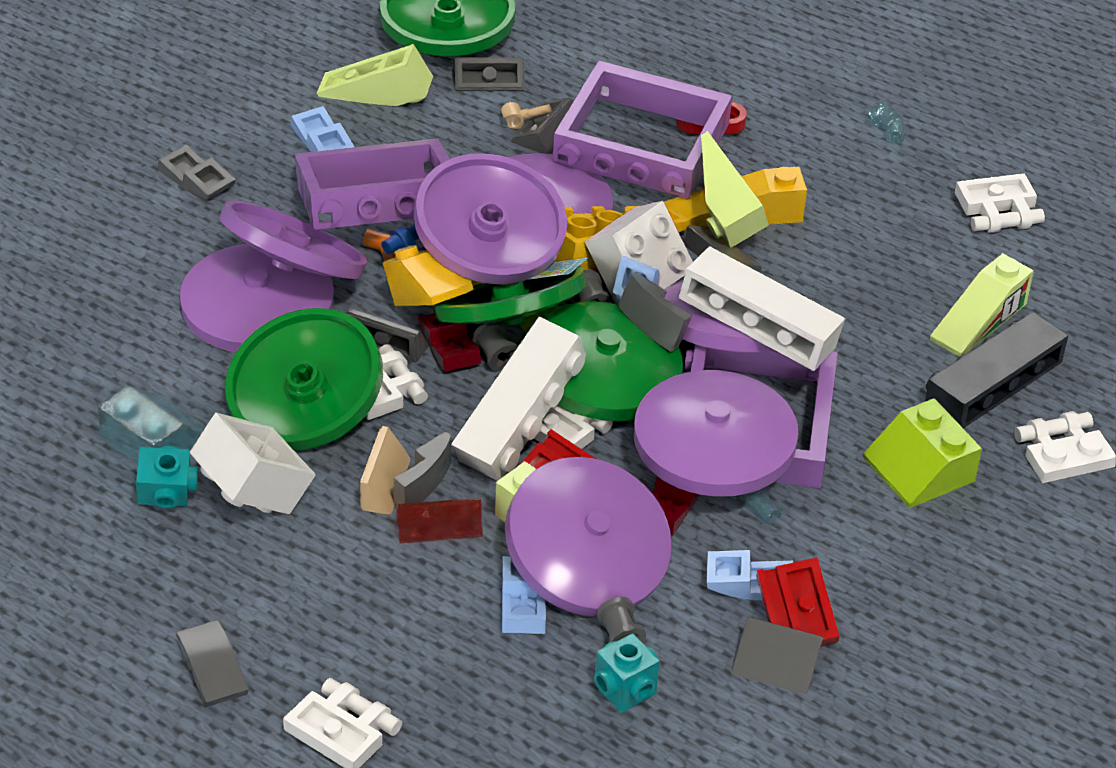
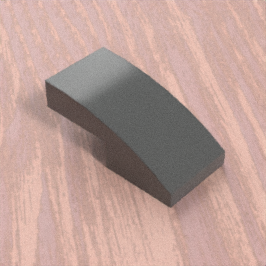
M187 144L162 157L158 162V170L194 196L205 200L214 197L235 184L236 179L213 157L204 161Z
M633 272L618 304L619 308L648 337L668 351H674L679 347L692 315L664 299L667 293L666 290L637 272Z
M447 431L415 450V466L394 478V506L404 514L423 502L445 477L451 464V435Z
M218 619L176 632L189 673H193L205 707L248 694L249 689L229 639Z

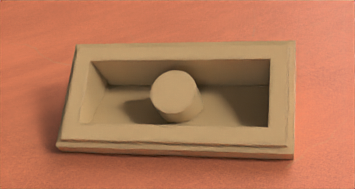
M382 426L379 429L360 481V504L364 511L388 515L392 513L394 508V478L408 469L410 457L390 428Z

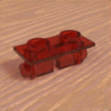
M481 498L397 504L396 518L397 525L399 526L400 544L483 537Z

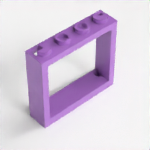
M598 61L554 133L553 162L690 199L704 172L701 135L708 131L717 145L719 144L729 125L732 95ZM598 98L704 126L686 161L578 133Z
M438 138L295 154L297 187L314 230L414 219V206L420 185L429 172L434 169H424V162L431 161L433 166L436 167L450 158ZM318 211L320 213L331 212V220L320 221Z
M695 344V349L687 348L684 372L701 371L706 367L818 382L809 451L796 449L790 467L774 482L821 489L838 352L832 351L818 368L813 371L776 350L767 352H733L708 348Z

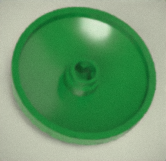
M380 0V21L385 32L404 47L414 44L420 53L437 56H460L486 50L507 37L515 23L516 5L515 0Z
M579 265L570 274L527 279L510 284L481 283L474 285L473 290L433 305L435 317L443 322L462 324L504 322V325L520 324L527 321V316L552 308L581 292L587 285L584 269Z
M606 302L572 303L551 310L541 317L578 335L586 353L585 363L581 371L575 376L572 375L564 386L563 396L557 404L570 412L605 421L634 420L640 402L653 387L668 378L682 374L683 360L679 347L670 352L659 345L632 323L617 304Z
M307 308L292 311L278 316L259 327L239 347L226 375L225 395L227 404L233 417L273 427L293 450L318 447L349 432L370 411L382 386L383 361L372 334L356 318L341 311L327 308Z

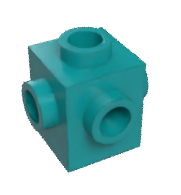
M163 446L161 448L140 447L136 478L137 504L156 505L166 509L176 506L188 507L189 491H197L198 466H191L190 450L179 449L175 446Z
M633 633L619 641H612L597 652L596 673L594 674L595 685L622 713L656 695L660 668L658 656L651 647L645 646Z

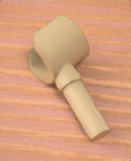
M509 102L501 108L503 118L506 119L508 127L513 129H520L526 119L552 112L550 104L521 110L517 103Z

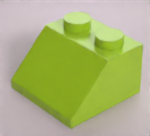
M933 398L901 411L863 453V458L910 509L975 482L982 448Z

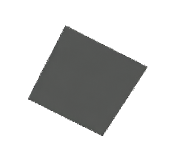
M748 617L731 674L807 695L823 637Z

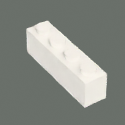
M710 246L687 267L679 294V299L813 371L836 348L845 321L844 317Z
M541 317L536 320L451 445L460 462L496 481L516 467L520 458V452L528 440H532L537 436L542 426V420L549 409L555 407L560 402L564 393V386L572 375L575 376L581 371L585 363L586 353L578 335Z

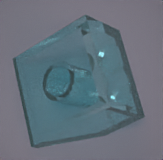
M131 386L125 387L97 406L101 440L137 466L140 447L161 448L163 446H175L179 449L191 451L206 428V425L161 394Z

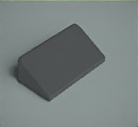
M455 58V91L525 90L524 58Z
M572 98L544 102L541 106L550 104L552 112L528 119L512 137V143L539 153L551 154L554 146V133L573 103Z
M687 226L685 246L698 257L710 246L757 272L761 271V265L736 245L730 248L723 237L717 239L709 227Z
M349 308L347 311L348 315L356 318L369 330L379 349L383 345L388 344L394 351L401 352L406 360L415 363L418 362L428 348V342L418 330Z

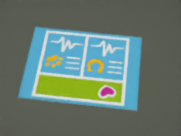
M589 257L553 262L546 270L530 279L570 274Z

